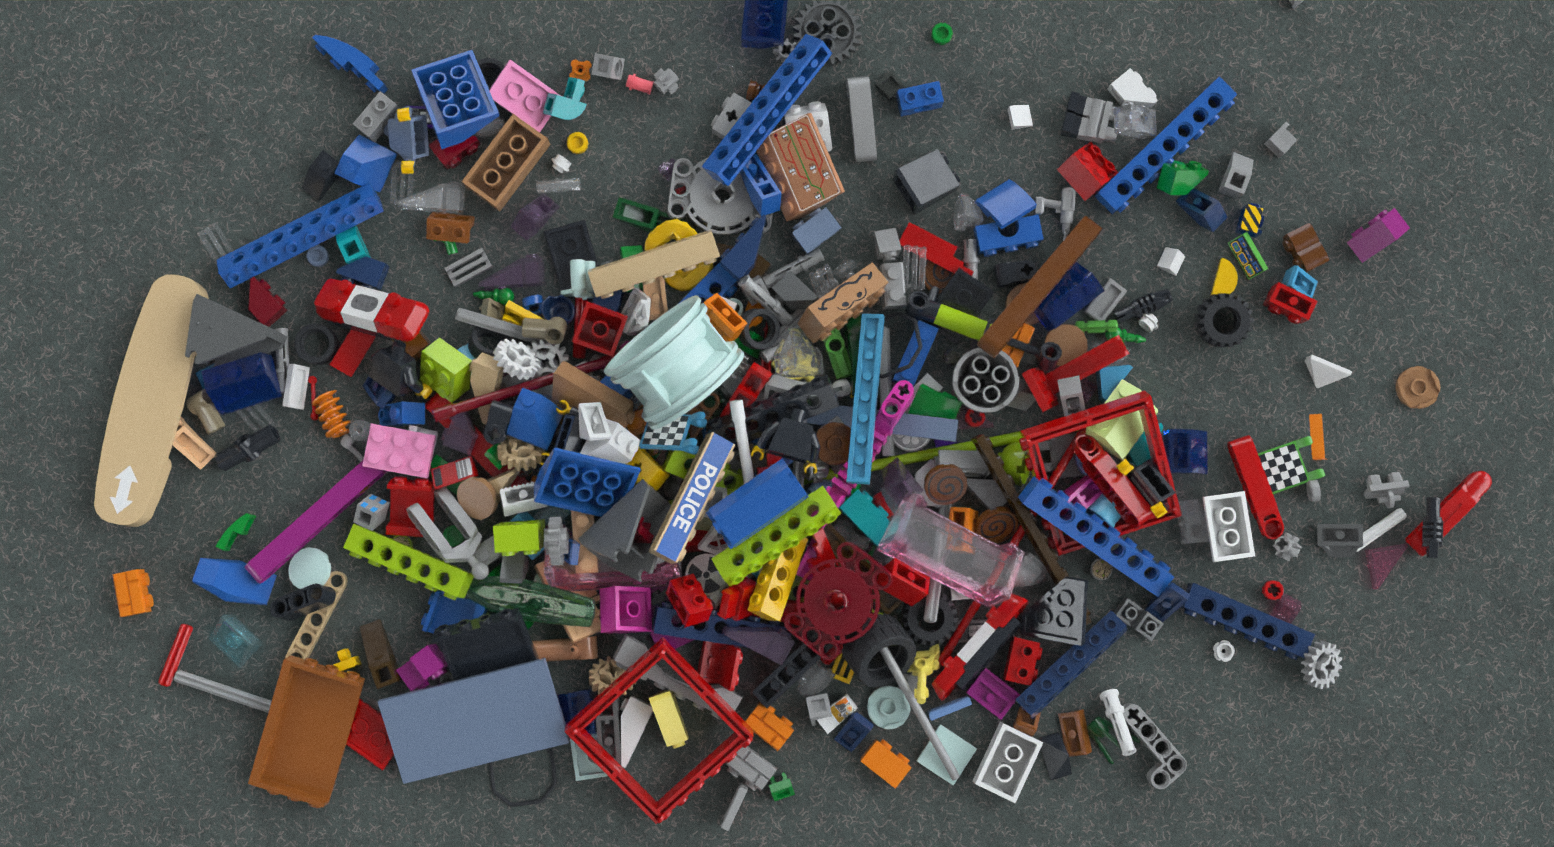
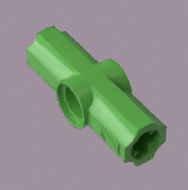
M835 328L831 331L832 334L823 342L836 379L839 380L849 377L852 372L845 342L840 331ZM832 342H838L841 348L838 351H832L829 345Z

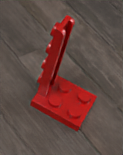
M1117 335L1046 375L1038 367L1029 369L1022 373L1039 407L1044 412L1059 404L1056 393L1060 392L1059 379L1079 376L1080 380L1130 353L1120 335Z

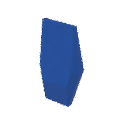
M200 558L192 582L225 602L267 605L277 575L273 574L266 581L258 584L244 568L247 564L240 560Z

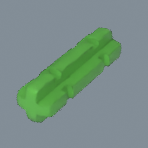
M1096 320L1088 321V323L1077 321L1075 323V326L1080 328L1084 334L1085 331H1088V333H1105V331H1108L1109 333L1117 332L1118 330L1117 320H1108V322Z

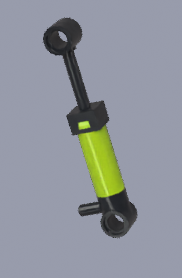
M936 286L931 287L929 295L921 291H914L910 294L905 306V314L916 320H926L978 341L995 322V319L989 318L987 322L936 302L935 300L939 293V288ZM1011 338L1006 344L1036 356V365L1043 371L1053 370L1062 355L1060 346L1054 342H1046L1042 347L1037 348Z

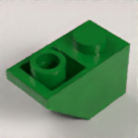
M1180 161L1163 163L1157 188L1169 195H1187L1208 175L1209 170L1201 167L1202 164L1196 161H1189V163Z

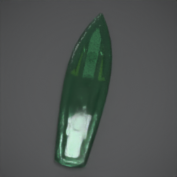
M489 576L482 580L473 579L466 594V597L494 613H499L507 608H519L524 621L590 627L595 617L594 599L524 579L522 583H500V576Z

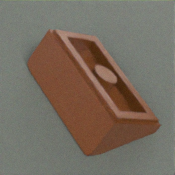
M1084 709L1059 713L1058 717L1063 742L1069 757L1091 753L1092 748Z

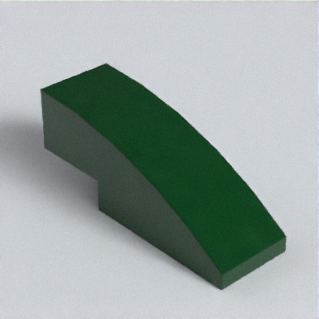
M621 197L618 199L613 214L614 219L647 232L653 231L656 226L666 220H673L667 213L661 212L660 209Z

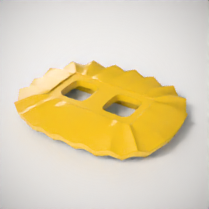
M678 219L666 220L648 234L645 241V251L665 245L671 239L677 241L696 235L697 232L687 222ZM704 262L695 264V269L685 272L682 269L675 271L676 274L674 276L664 278V281L676 290H692L713 269L714 265L713 263L704 265Z

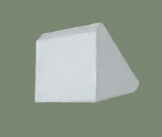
M1166 247L1156 267L1176 276L1185 256L1178 249Z

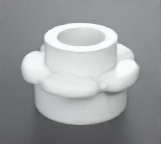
M557 154L555 158L551 159L554 163L552 167L560 173L569 171L568 168L571 166V163L566 158Z
M1143 313V317L1138 321L1139 325L1149 333L1154 329H1158V319L1151 313H1148V315Z
M1222 640L1220 643L1217 642L1213 647L1214 657L1223 662L1231 660L1235 652L1234 647L1226 640Z

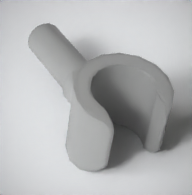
M345 434L340 441L341 445L362 462L364 457L352 446L355 439Z

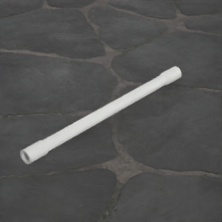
M734 400L729 403L732 421L735 426L744 484L754 478L745 425L746 418L743 400ZM763 547L757 548L755 552L759 553Z

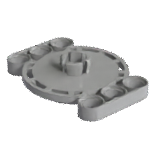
M708 158L698 162L694 167L688 159H678L673 167L667 214L671 219L681 220L688 215L690 220L704 231L711 230L715 235H731L746 229L756 217L761 218L751 202L740 172L731 184L726 186L714 180L703 169L702 165ZM679 164H686L689 168L688 173L680 174L677 171V166ZM677 184H682L685 186L686 192L679 195L674 191V187ZM719 189L726 190L730 195V198L725 200L724 203H720L721 199L716 196L715 192ZM673 205H680L683 208V213L681 215H674L671 207ZM773 213L765 215L767 227L764 228L763 234L771 227ZM741 225L738 229L730 230V228ZM711 228L724 229V231H717Z

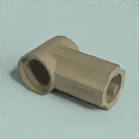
M553 317L550 320L524 318L522 335L526 338L546 339L547 342L554 345L559 344L564 339L567 323L561 317Z
M203 389L188 398L186 405L191 413L198 415L209 435L224 428L225 424L215 407L216 397L214 393L209 389Z

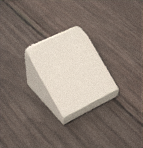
M1029 105L1009 106L1008 114L1012 130L1033 126Z

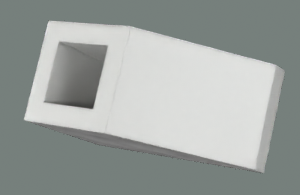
M1131 68L1111 83L1107 89L1121 106L1151 108L1158 101L1155 92L1151 88H1147L1142 82L1143 79L1136 71L1133 72Z

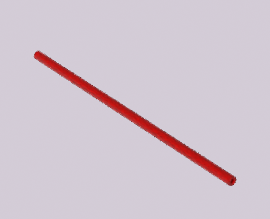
M1086 428L1080 429L1074 439L1079 435H1085ZM1072 442L1048 479V482L1053 485L1052 489L1074 455ZM1030 509L1029 511L1036 517L1037 513ZM1021 525L938 659L940 665L953 652L1024 537L1025 532Z

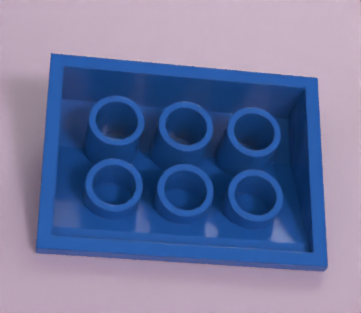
M472 50L411 70L441 149L464 142L500 116Z
M554 448L541 467L535 481L534 502L602 517L634 487L641 469L623 463Z

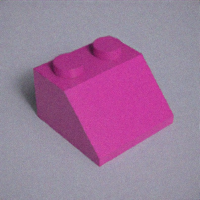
M612 586L600 589L601 633L651 632V588Z

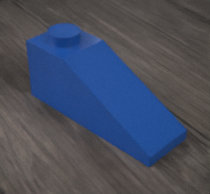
M754 153L740 171V175L751 202L759 215H768L780 211L782 193L757 154Z

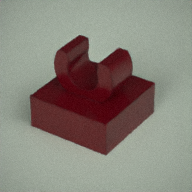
M641 517L633 541L635 543L651 544L654 537L649 532L651 523L643 522L644 517Z

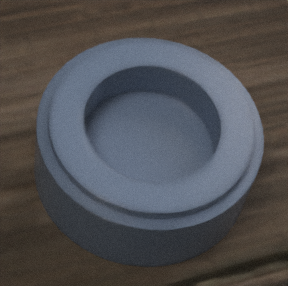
M316 245L307 251V260L315 267H323L329 261V252L323 246Z

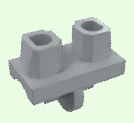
M1400 472L1388 474L1386 476L1388 483H1381L1380 475L1378 474L1368 476L1366 479L1367 489L1364 492L1365 499L1377 498L1378 503H1385L1387 508H1393L1395 501H1400V495H1404L1405 489L1409 488L1408 480L1403 481Z

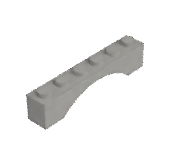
M625 633L613 658L618 667L627 670L648 650L645 643ZM657 664L640 677L645 681L647 678L655 681L654 685L664 691L668 688L674 691L673 695L683 701L687 698L693 701L692 705L700 710L706 708L712 711V716L722 720L687 683L674 679ZM720 684L710 685L736 710L742 699L740 693L728 691Z

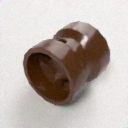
M750 80L746 100L753 102L766 84L760 85L757 81Z

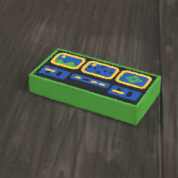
M1248 232L1228 242L1249 280L1268 269Z

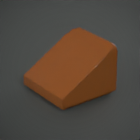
M1019 707L1013 728L1033 737L1037 731L1041 712L1031 719Z

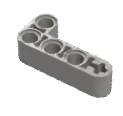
M869 77L846 78L855 162L877 160Z
M1126 703L1123 705L1125 709L1123 715L1126 724L1159 761L1147 772V781L1157 789H1165L1184 773L1187 767L1186 760L1138 705ZM1128 710H1135L1133 714L1140 721L1137 722L1134 718L1127 717L1129 716ZM1148 724L1150 726V733L1143 736L1141 728ZM1163 741L1165 748L1162 752L1158 753L1155 748L1156 744ZM1177 758L1179 766L1176 769H1171L1170 762L1172 759ZM1161 772L1163 779L1160 783L1155 784L1154 776Z

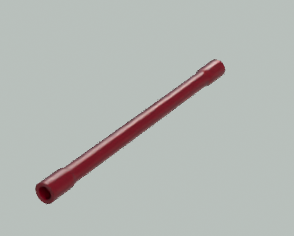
M606 355L597 360L574 367L588 374L605 369L613 357ZM554 373L455 404L432 409L434 420L438 422L454 417L457 414L492 404L493 400L501 401L517 396L522 388L533 391L553 385Z

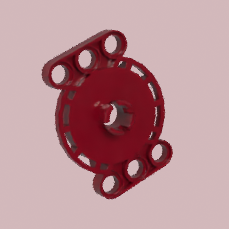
M844 542L838 546V559L820 562L804 575L796 595L798 612L788 614L784 620L785 627L789 632L825 660H832L839 656V644L855 641L872 628L880 609V594L878 590L887 589L893 583L892 573L852 542ZM846 545L853 549V556L851 558H845L842 555V549ZM863 559L868 560L871 564L868 572H863L859 567V563ZM830 563V568L822 571L817 569L824 564ZM814 573L815 576L810 580L809 584H805L807 578ZM880 573L888 576L889 580L885 586H881L877 582V576ZM802 589H805L804 603H801ZM833 594H843L844 608L836 609L832 605L831 598ZM873 599H876L875 611L872 613ZM792 616L800 618L801 624L798 628H793L790 625V618ZM871 618L872 620L869 625L863 630L862 626ZM809 630L817 632V641L811 642L807 639V632ZM855 631L859 633L853 638L846 639L847 634ZM828 643L835 647V654L833 656H828L824 652V647Z

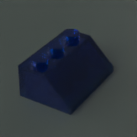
M745 0L741 47L765 49L784 45L788 0Z
M1075 262L1034 313L1046 330L1050 331L1059 327L1105 290L1093 273L1078 262Z
M262 352L201 371L206 393L221 415L282 397L273 358L271 355Z

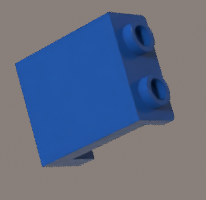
M438 589L437 592H432L428 604L431 606L429 612L425 613L422 618V631L434 634L435 629L441 625H452L464 619L479 618L487 613L489 606L467 598L457 597L456 600H452L443 596L445 592Z

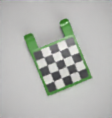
M1310 436L1258 453L1273 494L1325 476L1323 469H1316L1307 473L1299 448L1313 443Z

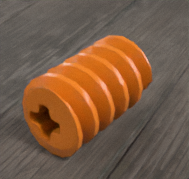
M336 390L326 392L312 401V405L318 407L315 410L316 414H322L319 417V421L325 422L322 425V429L328 430L325 434L327 438L341 437L353 431V428L346 429L350 421L342 420L347 413H339V410L344 406L336 405V402L340 400V397L332 396L337 392Z

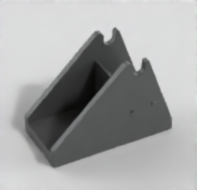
M196 294L192 304L185 357L189 358L192 352L196 351V364L207 366L211 360H215L213 371L221 372L281 349L288 336Z
M642 479L580 536L578 540L607 566L638 582H642L640 577L642 572L646 571L648 574H652L658 557L648 551L671 504ZM641 517H644L643 522L651 523L649 532L654 535L651 544L635 543L633 541Z

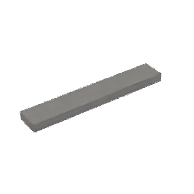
M885 326L883 330L880 374L891 371L890 329ZM892 376L884 379L879 378L880 408L892 390ZM893 406L888 407L886 411L893 412ZM893 434L888 436L886 444L882 445L883 456H895Z

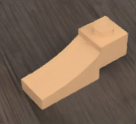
M180 417L173 446L201 470L215 456L216 452L184 421V418Z

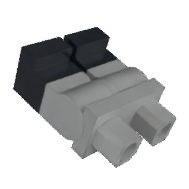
M1072 91L1069 96L1060 135L1102 144L1103 141L1115 142L1118 129L1107 127L1108 121L1119 123L1123 110L1113 107V102L1089 98Z

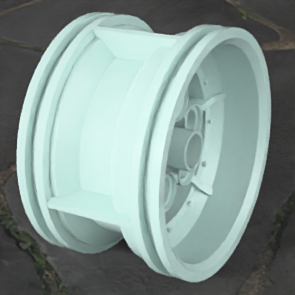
M697 295L680 302L643 329L612 358L604 370L607 376H611L610 380L614 384L620 383L624 389H630L644 405L641 417L645 422H648V426L651 429L661 428L687 413L717 389L743 360L744 352L738 348L735 341H725L712 326L710 317L706 314L708 308L704 303H701V299Z

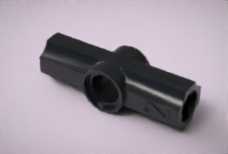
M268 425L251 435L247 433L240 436L233 445L215 454L214 458L218 467L221 470L227 471L244 461L251 462L255 460L262 451L280 442L281 437L275 426Z

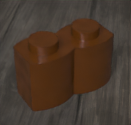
M1310 223L1283 236V247L1288 253L1292 254L1294 258L1292 261L1293 265L1299 266L1306 273L1330 261L1327 252L1319 242L1318 236Z

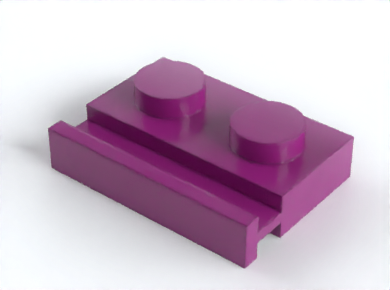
M987 668L983 669L966 691L968 695L1000 720L1012 707L1016 698L1020 696L1019 693Z

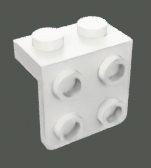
M816 101L802 107L800 105H792L784 115L785 123L788 124L807 113H811L827 151H831L832 142L828 111L825 103Z

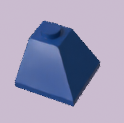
M358 135L343 153L335 174L360 186L370 183L375 191L381 192L398 154L362 135Z
M522 388L513 407L506 434L548 450L563 415L557 413L556 408L562 411L563 409L545 396Z

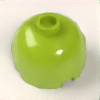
M1019 442L1011 443L1004 448L1002 453L999 452L998 455L1004 462L1003 469L1006 474L1012 476L1015 485L1022 486V484L1026 483L1030 474L1024 460L1027 458L1026 451H1022Z

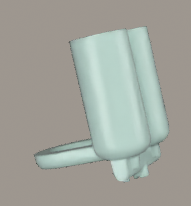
M570 260L571 289L562 290L560 294L565 297H579L582 300H587V298L594 299V290L588 270L596 268L595 261Z

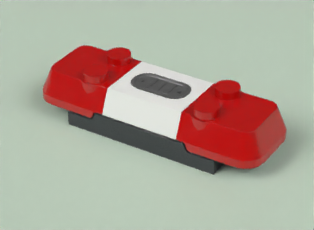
M328 279L314 302L316 312L322 319L332 321V323L339 327L393 342L413 340L418 335L429 315V308L423 302L401 297L395 292L389 294L355 285L348 280Z
M1011 593L998 608L993 606L986 614L988 620L954 658L949 656L942 664L945 669L932 683L939 699L944 701L957 686L965 691L1021 627V623L1016 618L1029 604L1026 598Z

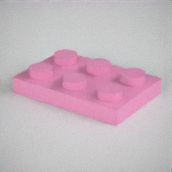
M512 60L507 62L489 89L495 103L511 114H515L539 133L551 117L543 114L548 93L559 95Z
M371 423L362 466L428 478L436 436Z

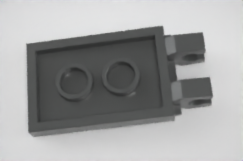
M1064 434L1049 439V441L1038 443L1040 451H1050L1051 463H1043L1046 472L1053 473L1076 434ZM1107 452L1118 465V458ZM1075 454L1060 478L1084 476L1077 468Z

